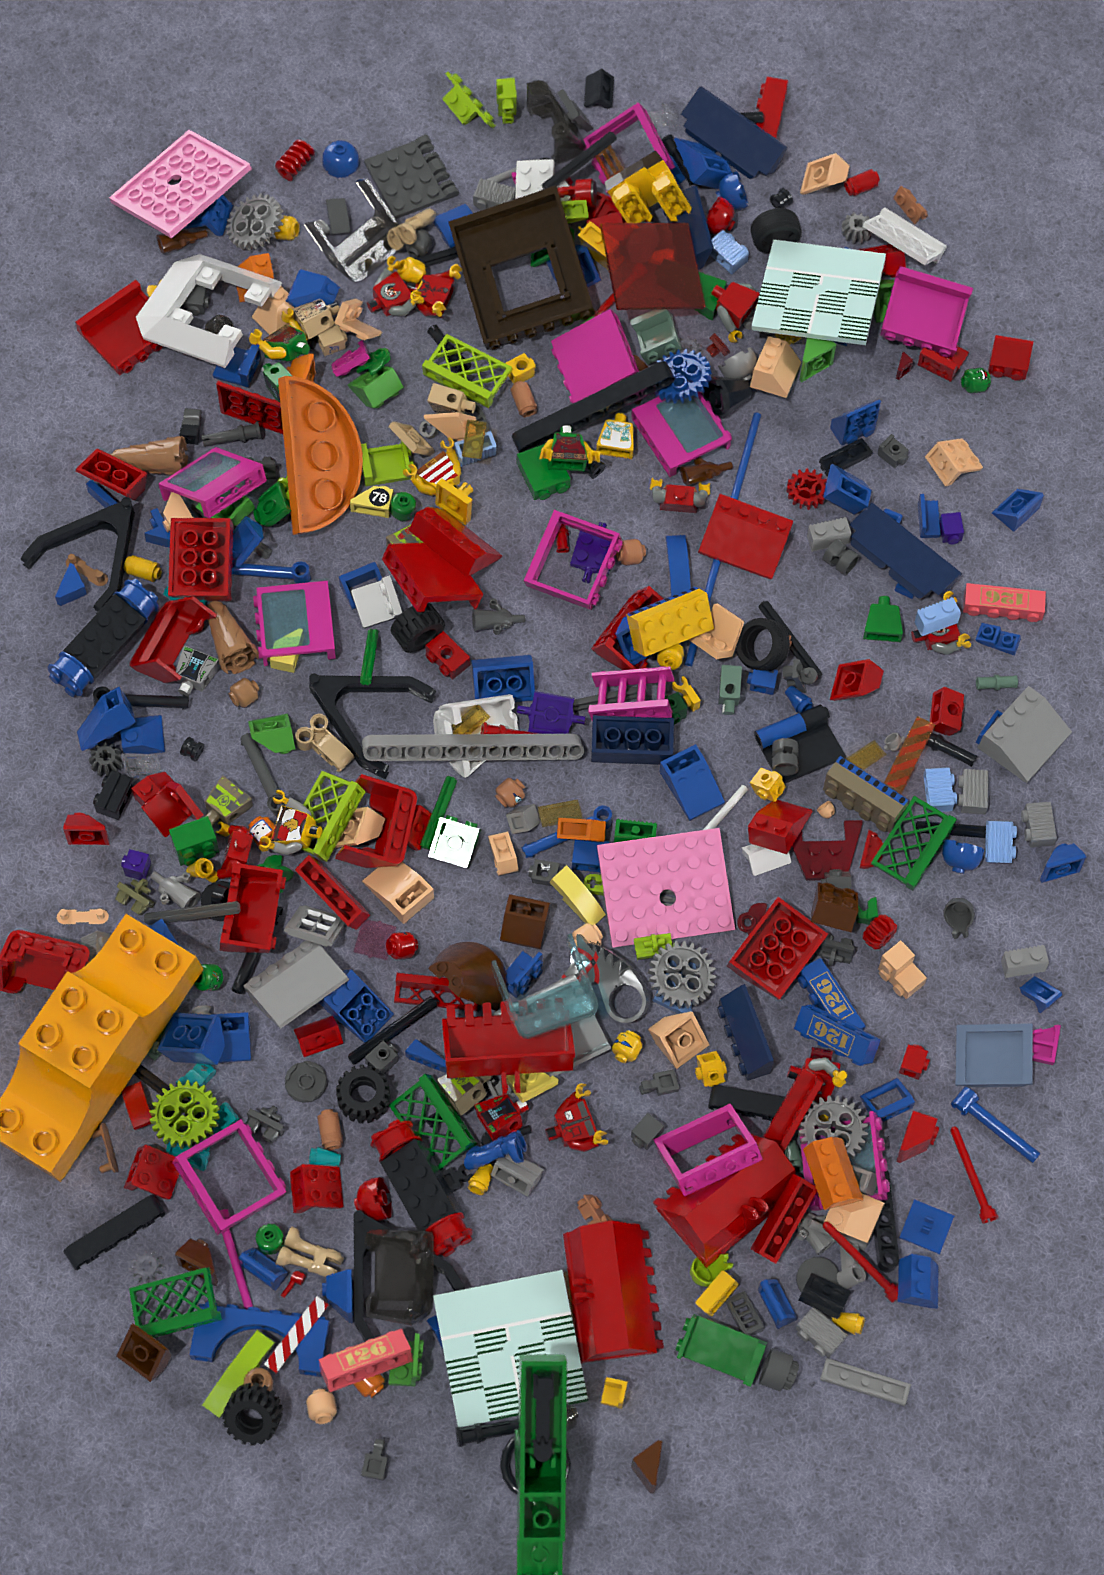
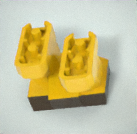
M656 150L604 182L615 206L632 230H638L637 225L646 219L648 223L651 221L653 216L648 208L659 202L670 221H678L676 216L685 210L689 214L692 209L679 188L674 175Z

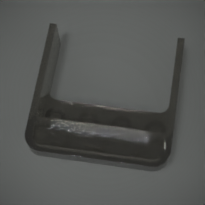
M368 178L358 179L356 184L374 208V215L335 248L316 221L304 224L329 262L352 282L362 281L397 251L388 244L387 234L390 229L397 227L399 223Z

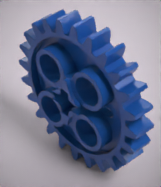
M678 349L676 354L670 352L669 357L663 355V361L668 363L675 380L671 385L654 392L655 396H659L660 400L665 398L667 403L671 399L674 404L678 400L684 403L685 398L691 401V396L698 397L697 392L704 393L703 387H709L708 381H711L710 375L712 374L709 361H707L705 356L702 357L700 352L695 354V351L692 350L688 353L687 349H685L681 353Z

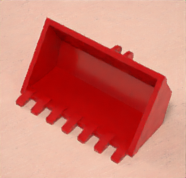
M538 999L536 1001L537 1013H528L527 1001L520 1000L518 1002L519 1014H510L509 1002L504 1001L500 1003L501 1015L493 1016L491 1003H483V1016L474 1017L473 1004H465V1017L456 1018L455 1005H447V1018L442 1019L447 1078L501 1075L502 1094H507L508 1084L506 1075H514L515 1093H521L520 1074L572 1071L575 1049L569 1011H564L563 999H554L555 1012H546L545 1000Z
M736 1134L731 1137L732 1141L735 1142L732 1146L725 1144L720 1146L718 1150L722 1153L721 1155L747 1144L742 1135ZM751 1134L758 1145L763 1160L686 1196L683 1195L680 1189L670 1187L666 1190V1193L670 1196L666 1200L657 1198L653 1201V1204L657 1206L656 1210L706 1268L716 1261L720 1254H724L770 1215L792 1174H795V1168L776 1141ZM709 1155L705 1160L708 1162L717 1158V1156Z
M611 1220L579 1226L571 1232L564 1233L563 1238L575 1334L581 1363L657 1354V1349H664L663 1340L655 1339L654 1332L662 1329L661 1323L653 1321L652 1312H659V1306L657 1303L650 1302V1294L657 1293L656 1286L648 1284L647 1276L654 1275V1269L645 1264V1258L652 1257L651 1249L643 1248L642 1240L649 1239V1232L641 1230L640 1224Z

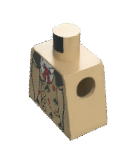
M318 299L293 308L295 319L302 327L308 339H311L334 326L332 316L338 314L340 308L337 302L326 305L322 299Z
M433 383L427 401L435 413H474L476 402L468 401L464 392Z

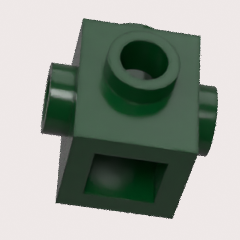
M679 692L669 696L665 695V699L669 700L672 709L671 718H674L675 725L686 718L688 707Z

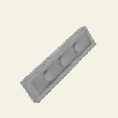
M828 1358L825 1360L820 1378L821 1381L902 1406L906 1405L911 1384Z

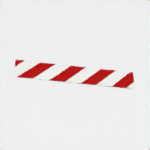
M316 1296L264 1365L277 1373L329 1305Z

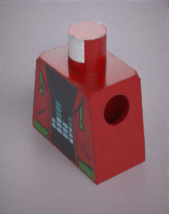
M507 1094L474 1105L476 1115L492 1141L520 1129L523 1125L520 1114L529 1110L526 1102L522 1103L519 1100L512 1103Z

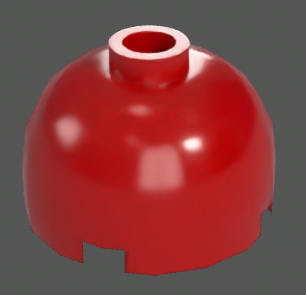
M721 196L714 202L706 217L709 233L717 235L722 230L725 231L727 229L730 231L735 223L733 220L735 214L733 206Z
M383 1177L366 1180L359 1186L357 1198L354 1199L356 1210L362 1211L375 1221L391 1218L393 1212L392 1202L388 1204L386 1194L390 1193Z

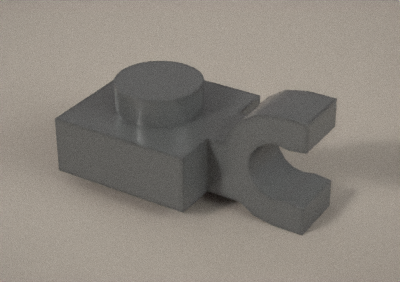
M674 1069L654 1073L652 1076L653 1080L642 1081L641 1086H639L641 1095L651 1093L654 1090L657 1091L658 1096L679 1091Z
M375 1438L373 1453L365 1454L361 1473L362 1477L384 1480L388 1457L382 1456L385 1445L384 1440Z

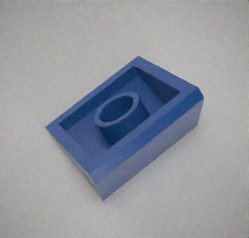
M1017 489L991 513L1014 532L1040 509L1044 495L1042 492Z

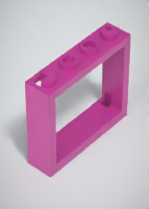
M639 102L583 139L587 149L611 131L617 135L639 120L654 150L657 151L670 170L675 167L651 118ZM599 153L593 158L591 163L599 171L600 175L598 177L602 184L605 185L604 182L612 176Z
M554 510L524 578L526 586L592 610L593 605H597L599 601L601 587L604 588L606 585L608 570H611L614 566V556L616 552L621 550L623 541H621L620 533ZM561 524L611 541L587 600L537 582Z
M731 1104L653 1139L662 1161L684 1196L763 1160L756 1141ZM736 1126L747 1143L683 1174L671 1157Z
M242 1119L176 1156L172 1162L217 1235L282 1198L286 1193L284 1181L276 1176L272 1162L269 1159L266 1160L261 1144L258 1141L255 1142L251 1136V1128L248 1124H244ZM237 1131L274 1192L224 1220L187 1159Z

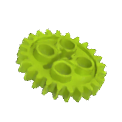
M179 1080L177 1087L170 1083L169 1091L162 1088L164 1095H156L159 1102H152V1106L155 1109L150 1110L151 1116H154L150 1119V1122L155 1124L152 1129L154 1132H158L156 1134L158 1139L163 1138L164 1144L171 1141L170 1145L172 1148L177 1143H179L180 1149H183L185 1144L192 1148L193 1142L199 1144L201 1138L206 1140L207 1133L214 1134L211 1127H218L217 1122L214 1120L220 1119L219 1114L215 1113L220 1108L218 1105H214L217 1103L216 1097H212L213 1093L211 1090L206 1092L207 1088L205 1085L199 1088V1084L196 1081L191 1086L189 1080H187L185 1085L182 1086ZM185 1097H191L190 1102L181 1103ZM168 1111H175L173 1116L165 1117ZM185 1112L186 1114H188V1116L185 1117L181 1114ZM199 1112H204V1113H205L202 1118H200V1119L195 1118V1115H196L197 1113H199ZM181 1126H188L185 1132H178Z

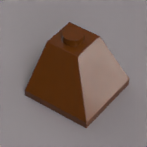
M190 1238L175 1253L178 1265L190 1272L206 1267L210 1268L212 1284L216 1286L218 1279L211 1252L208 1248L209 1245L201 1239L195 1241ZM204 1274L198 1275L199 1277L204 1279Z
M134 1323L131 1324L116 1357L150 1382L166 1369L172 1356L165 1346Z

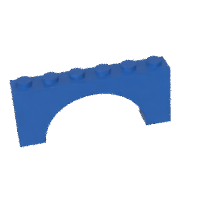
M209 1302L198 1304V1306L202 1309L209 1308ZM216 1303L217 1311L221 1312L222 1320L194 1327L189 1354L191 1360L213 1363L219 1347L231 1336L246 1330H267L285 1338L302 1314L291 1313V1315H283L281 1311L270 1310L268 1313L261 1312V1309L255 1307H248V1310L239 1309L237 1305L227 1304L226 1307L217 1306L218 1304ZM319 1317L295 1348L299 1358L300 1374L322 1377L319 1359L325 1357L330 1328L329 1320H326L325 1317Z

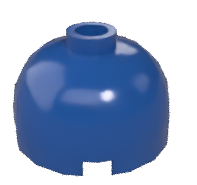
M334 141L323 152V167L333 177H348L353 172L355 173L359 167L358 152L347 141Z
M738 171L725 175L719 183V191L716 192L717 198L721 196L731 203L734 210L748 207L744 186L739 182L741 178Z
M944 840L943 860L947 865L953 867V872L964 874L965 870H973L981 863L984 854L983 848L964 842L956 843L957 841Z

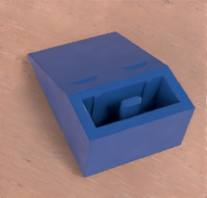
M680 138L674 139L677 150L683 159V164L690 175V180L694 184L719 189L721 179L725 175L732 173L727 161L702 144Z
M880 399L861 405L831 420L830 429L841 446L850 444L862 436L868 437L874 433L881 404Z
M120 686L101 696L78 729L77 735L82 751L92 749L98 742L112 738L115 733L122 729L130 728L136 722L132 706Z
M696 744L660 762L659 772L689 821L725 803L711 770Z
M352 969L344 970L343 972L349 980L320 1000L319 1004L365 1043L394 1014Z

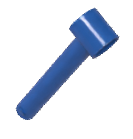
M302 561L294 563L292 567L243 563L238 568L232 563V574L293 579L296 584L311 581L309 566Z
M598 806L594 810V815L586 819L606 821V830L612 825V811L607 806ZM603 815L608 817L606 820L598 819L600 816ZM557 832L530 844L526 843L521 848L525 852L526 858H533V855L569 839L557 838Z
M964 1087L951 1102V1106L954 1109L960 1110L961 1115L965 1116L969 1112L1016 1151L1020 1152L1031 1163H1034L1041 1153L977 1103L979 1100L977 1094L970 1088Z

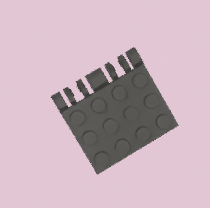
M422 135L415 141L364 160V164L394 220L459 195L452 180L444 181L450 175L447 173L442 160L438 158V153H428L434 149L428 135Z

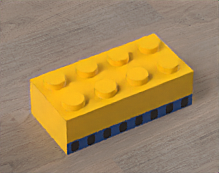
M697 587L690 588L626 614L634 651L644 657L714 629L707 593Z

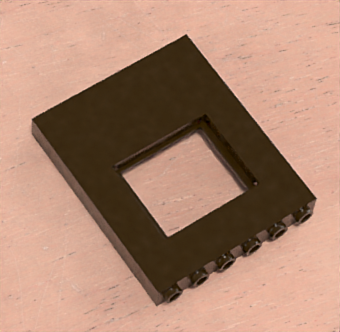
M557 186L448 221L482 340L487 350H496L505 344H515L520 339L526 337L533 338L538 333L544 331L551 332L556 327L562 325L569 326L574 321L587 320L596 315ZM547 249L560 294L504 312L491 267Z

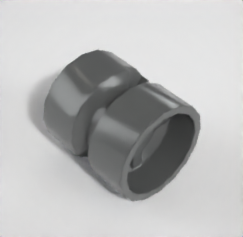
M836 539L828 547L822 560L831 566L836 565V570L846 576L857 564L860 555L852 549L847 550V546Z
M789 738L775 740L772 743V771L778 772L781 776L797 773L799 769L798 742Z

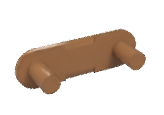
M74 554L68 555L66 559L67 567L70 563L74 564L77 572L86 576L87 580L97 586H104L108 582L106 574L98 569H92L86 565L85 561Z
M100 1123V1128L93 1133L92 1138L95 1139L102 1136L109 1163L100 1166L99 1169L101 1173L110 1170L116 1173L118 1172V1167L108 1129L105 1123Z

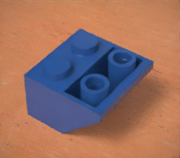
M831 464L823 498L854 515L867 508L872 490L863 480Z
M248 1012L211 1014L220 1017L225 1048L218 1063L251 1061L250 1018Z

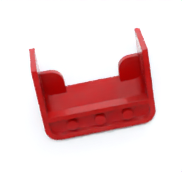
M194 596L166 602L155 616L130 660L129 666L135 671L163 683L181 680L182 676L176 673L177 668L173 665L189 635L199 633L204 627V621L215 618L217 614Z
M360 774L355 782L366 791L365 793L371 794L369 799L370 807L374 811L382 813V817L385 818L383 830L379 837H377L375 849L369 847L357 849L344 845L336 854L335 859L364 868L397 866L405 857L417 796L411 789Z

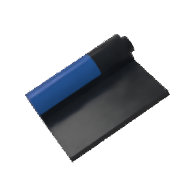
M821 704L754 731L755 739L771 769L773 758L772 743L782 738H789L798 742L799 769L793 775L782 776L784 784L831 765L840 756L844 759L846 758L845 753L828 726L829 711Z

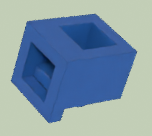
M755 669L753 672H749L747 684H751L750 691L773 695L778 670H774V673Z

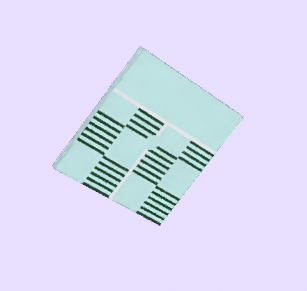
M773 240L752 322V330L866 345L886 254Z
M563 1270L433 1296L458 1427L519 1415V1355L565 1354L567 1359V1405L588 1401Z

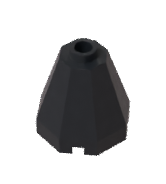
M717 376L711 377V381H708L709 387H703L705 401H709L713 408V413L715 416L718 415L719 418L726 417L749 400L753 391L747 380Z

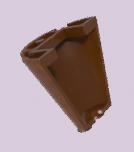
M476 942L453 944L445 948L428 968L438 978L447 977L449 980L448 988L460 998L481 1006L483 1003L489 1002L491 1003V1009L495 1011L500 1009V1003L505 1000L508 988L506 986V969L499 956L483 944Z

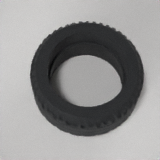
M775 208L761 213L754 219L750 228L754 246L757 250L767 254L771 252L773 240L798 243L802 236L798 216L795 212L786 208Z
M766 618L752 619L744 624L736 645L738 658L746 667L753 670L772 671L777 669L784 663L789 654V634L784 626L777 621ZM768 629L772 637V647L769 654L759 661L754 653V642L760 632Z

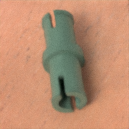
M998 674L993 677H976L977 690H1000V688H1017L1018 686L1017 675L1000 676Z

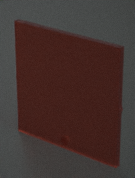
M601 223L600 229L608 264L607 268L609 269L617 310L704 309L706 307L688 223Z

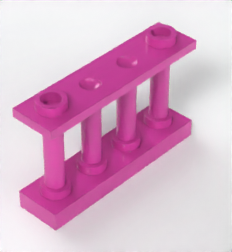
M670 666L592 673L594 684L596 687H599L598 704L589 705L588 712L592 722L593 715L672 717L669 700L665 699L666 682H674L675 679ZM658 683L657 700L645 701L646 684ZM638 684L637 701L625 702L627 685ZM619 686L617 703L606 704L607 687Z

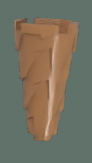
M183 436L150 441L148 444L130 445L127 448L116 449L110 454L149 473L173 475L188 465V455H185L187 445Z
M210 602L207 607L216 613L217 616L208 619L221 669L229 674L228 670H231L233 674H238L250 669L255 664L254 658L256 657L257 660L259 658L255 644H252L222 602Z

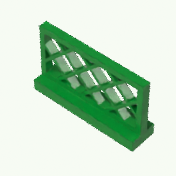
M913 796L872 860L871 865L905 884L907 888L913 891L943 845L944 840L952 831L957 819L951 815L947 816L916 796ZM916 803L923 807L924 814L913 816L911 808ZM937 815L943 819L939 825L931 827L928 817ZM925 818L928 828L916 830L914 820ZM911 821L914 831L902 833L900 825L902 822ZM929 831V842L920 843L917 833ZM915 834L917 844L906 847L903 836ZM900 837L903 847L891 850L890 841ZM918 848L920 854L918 859L909 860L907 850ZM904 851L906 861L895 863L892 853ZM890 854L891 865L884 866L877 862L881 856ZM908 866L909 873L906 878L897 874L896 867Z
M424 1074L419 1078L420 1081L390 1103L389 1107L401 1122L410 1121L411 1118L420 1119L419 1131L413 1132L418 1134L421 1140L422 1135L432 1136L430 1149L428 1150L432 1157L434 1152L443 1153L442 1163L438 1165L441 1171L465 1151L478 1145V1143L434 1077ZM420 1087L425 1092L424 1101L414 1100L415 1091ZM402 1101L409 1102L407 1114L400 1113L396 1107ZM413 1103L423 1104L421 1116L411 1115ZM427 1105L435 1107V1119L425 1117ZM425 1120L434 1121L432 1134L423 1132ZM439 1122L447 1125L446 1136L437 1135ZM436 1137L446 1138L444 1151L434 1149ZM450 1139L457 1140L461 1146L454 1153L448 1152Z
M208 1267L129 1288L135 1325L153 1338L222 1320L221 1312L217 1311L210 1268ZM204 1274L205 1283L202 1288H199L194 1284V1281L198 1275ZM179 1280L187 1283L182 1294L174 1289ZM160 1285L168 1289L162 1299L155 1294ZM191 1287L199 1292L193 1302L186 1298ZM142 1290L148 1293L143 1304L137 1298V1292ZM172 1292L179 1296L174 1307L166 1302ZM203 1295L208 1298L209 1308L202 1309L197 1305ZM152 1297L160 1302L155 1312L147 1308ZM183 1300L191 1305L186 1314L178 1311ZM163 1306L171 1310L167 1319L158 1316ZM146 1311L152 1317L148 1324L142 1325L141 1316Z

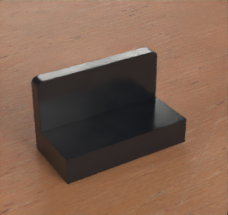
M601 68L586 77L584 107L589 108L598 103L605 109L612 108L614 76Z

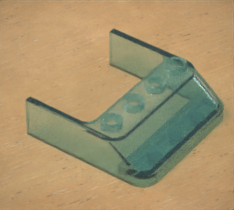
M572 934L567 935L566 942L578 970L579 979L563 986L513 1003L496 960L491 963V969L508 1014L522 1038L530 1039L592 1017L597 1013L598 1000Z

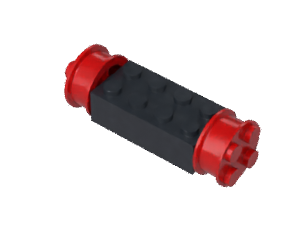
M399 1119L395 1120L385 1130L373 1134L370 1145L378 1151L380 1155L379 1162L422 1239L427 1240L431 1247L430 1253L436 1256L443 1255V1257H447L454 1253V1248L465 1245L472 1240L473 1230L467 1228L464 1223L463 1210L420 1136H416L413 1132V1123L411 1121L401 1122Z

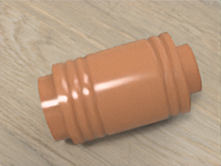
M523 381L514 383L510 391L519 414L524 418L535 415L537 413V405L528 383Z
M333 1109L321 1111L317 1119L322 1146L326 1150L341 1148L343 1138L338 1113L333 1112Z

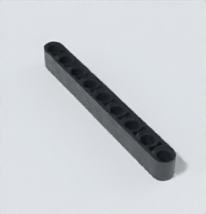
M666 361L658 362L515 431L511 438L518 453L546 444L549 439H553L554 433H561L560 428L562 426L572 427V432L671 385L675 377Z

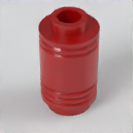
M870 169L848 178L844 182V187L849 196H856L877 187L880 178L876 171Z

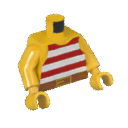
M447 438L449 441L448 447L443 440L440 443L441 447L447 450L446 453L442 451L418 470L414 464H409L408 467L411 469V473L407 469L403 470L404 476L411 477V482L420 493L436 496L437 482L441 478L459 489L457 485L460 483L461 466L455 449H452L454 445L452 438Z

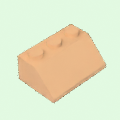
M768 336L753 370L751 388L787 398L801 365L800 359L787 341Z

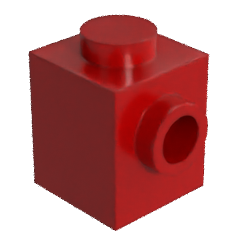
M908 1044L899 1073L919 1080L922 1070H927L930 1059L926 1058L928 1051L924 1050L920 1045Z

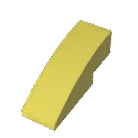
M567 865L549 882L564 897L562 900L585 924L596 925L606 915L590 891Z

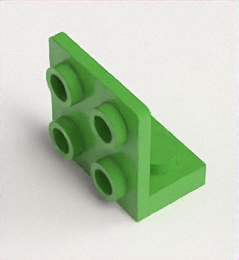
M415 1333L414 1341H408L413 1362L391 1369L389 1371V1385L415 1387L416 1380L420 1381L422 1362H418V1359L422 1358L423 1340H419L420 1333Z

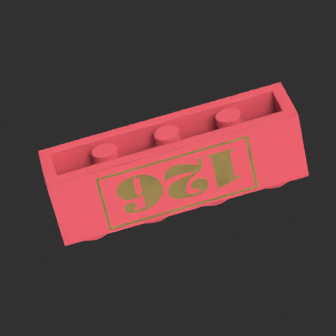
M966 583L963 612L971 616L983 614L990 618L1002 616L1010 620L1021 618L1027 619L1029 622L1042 621L1045 613L1046 591Z
M402 1329L390 1331L383 1336L369 1339L364 1343L347 1347L345 1350L328 1354L319 1359L320 1371L329 1392L413 1362L411 1348Z

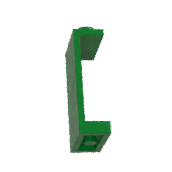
M693 1314L691 1319L687 1318L683 1326V1330L686 1331L684 1339L679 1338L675 1351H678L677 1358L685 1357L741 1379L744 1381V1385L751 1387L768 1342L697 1314Z

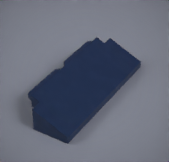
M702 86L697 89L681 113L687 119L683 127H685V133L714 153L720 152L721 157L730 166L748 179L759 176L760 172L764 175L774 173L788 148Z
M872 502L849 524L856 530L851 535L853 538L851 540L852 547L879 568L889 566L891 568L889 576L919 599H922L924 596L928 597L932 591L943 598L944 594L951 589L963 574Z

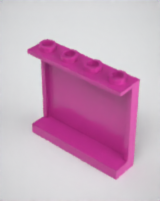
M900 266L896 272L880 335L890 341H901L906 346L914 345L921 347V349L933 350L943 357H953L957 351L956 345L973 288Z
M611 309L551 340L553 346L551 351L554 357L558 359L559 364L557 367L560 373L564 375L565 380H563L566 389L570 391L571 396H569L572 404L639 372L619 317Z

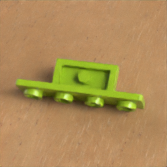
M447 71L445 73L455 86L442 100L463 125H467L478 114L487 125L494 128L496 125L492 121L494 119L488 111L482 109L483 104L477 98L474 99L471 96L473 92L466 85H462L461 82L463 80L456 73L452 74Z

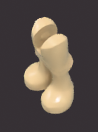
M426 209L411 218H407L405 223L390 229L387 234V241L390 247L394 250H400L404 243L408 245L413 244L417 239L415 230L431 225L436 219L435 211Z
M291 1227L285 1239V1247L281 1248L276 1264L279 1266L297 1265L307 1268L308 1272L326 1277L338 1271L323 1265L324 1261L327 1260L341 1265L344 1257L334 1249H325L319 1245L316 1246L300 1238L299 1230ZM290 1249L310 1254L314 1256V1259L312 1260L301 1255H298Z

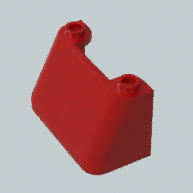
M650 586L636 591L596 640L591 650L621 670L647 668L648 663L646 660L648 658L634 666L624 658L615 633L622 619L627 616L626 614L663 600V598Z
M233 862L227 902L237 901L241 905V911L238 914L225 915L220 939V951L270 953L271 949L275 950L277 937H273L276 912L280 889H285L286 877H282L283 870Z
M15 930L8 935L0 953V991L13 994L18 993L23 989L25 983L55 990L67 971L70 973L77 972L89 963L90 951L81 944L23 930Z

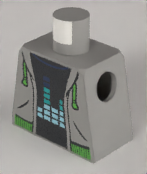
M184 646L176 669V673L182 676L181 680L177 681L181 683L178 692L185 696H189L193 688L202 692L220 669L219 659Z

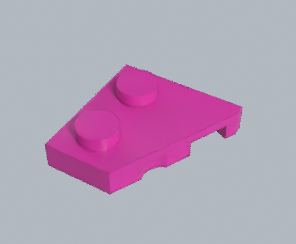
M363 340L358 342L360 346L354 352L348 350L342 357L331 364L336 377L348 374L352 368L362 366L370 359L367 346Z
M1054 1025L1052 1028L1043 1030L1042 1028L1033 1030V1061L1054 1065L1061 1025Z

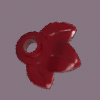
M753 904L748 912L742 913L737 920L738 928L749 936L766 913L767 904ZM744 920H750L751 925L745 926L743 923Z

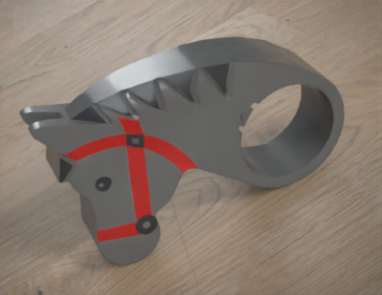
M577 934V947L570 952L571 964L559 980L575 974L581 987L596 982L608 1014L618 1022L629 1023L642 1018L649 1008L650 999L646 985L640 975L617 954L597 944L589 943L583 935ZM623 983L636 988L642 998L640 1011L631 1018L619 1015L613 1006V995Z

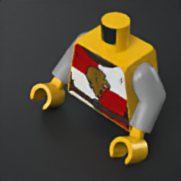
M276 790V793L280 794L282 799L277 800L273 797L274 803H284L285 806L280 808L271 840L267 836L260 838L261 842H266L268 845H259V849L263 852L272 849V852L291 855L302 848H308L312 838H320L322 827L316 826V820L311 817V812L302 803L290 797L286 798L282 790Z

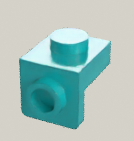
M227 1102L219 1106L220 1110L215 1112L219 1114L220 1119L214 1120L217 1122L218 1127H211L214 1134L240 1119Z

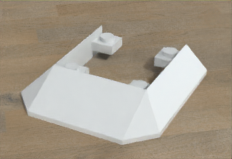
M198 254L173 263L136 316L144 340L225 368L235 354L233 349L242 337V331L224 325L217 335L191 326L189 324L193 319V315L191 312L180 309L196 284L213 290L218 281L222 280L248 289L244 295L245 301L262 307L268 297L273 298L282 283L281 281Z

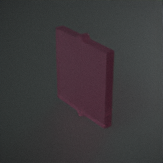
M366 919L361 925L353 952L367 955L368 958L375 957L387 960L386 941L391 934L395 933L396 926Z

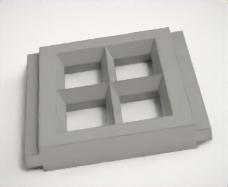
M304 905L299 906L286 925L284 932H287L288 935L327 947L333 945L344 928L345 923L338 915ZM308 916L317 919V921L314 922L305 918ZM321 921H324V922H327V923H331L332 925H331V926H326V925L320 924V922H321ZM300 925H303L311 928V930L308 931L305 929H301L299 927ZM319 930L325 932L326 934L324 936L321 934L314 933V931Z

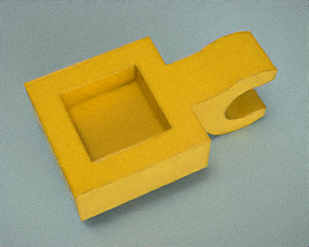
M684 676L681 677L683 685L679 686L675 681L672 682L673 690L683 694L682 698L687 707H690L693 712L700 709L701 700L692 686L688 685V681Z

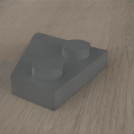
M564 89L560 90L557 94L569 111L567 113L569 119L575 122L579 129L583 128L586 132L591 131L593 127L585 114L573 100H570Z

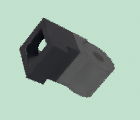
M184 409L179 435L185 438L186 444H199L201 409ZM186 437H194V439L189 440Z

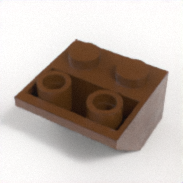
M818 882L811 910V922L852 932L858 914V893L849 888L842 889L830 883Z
M509 894L500 941L540 950L549 916L550 903Z

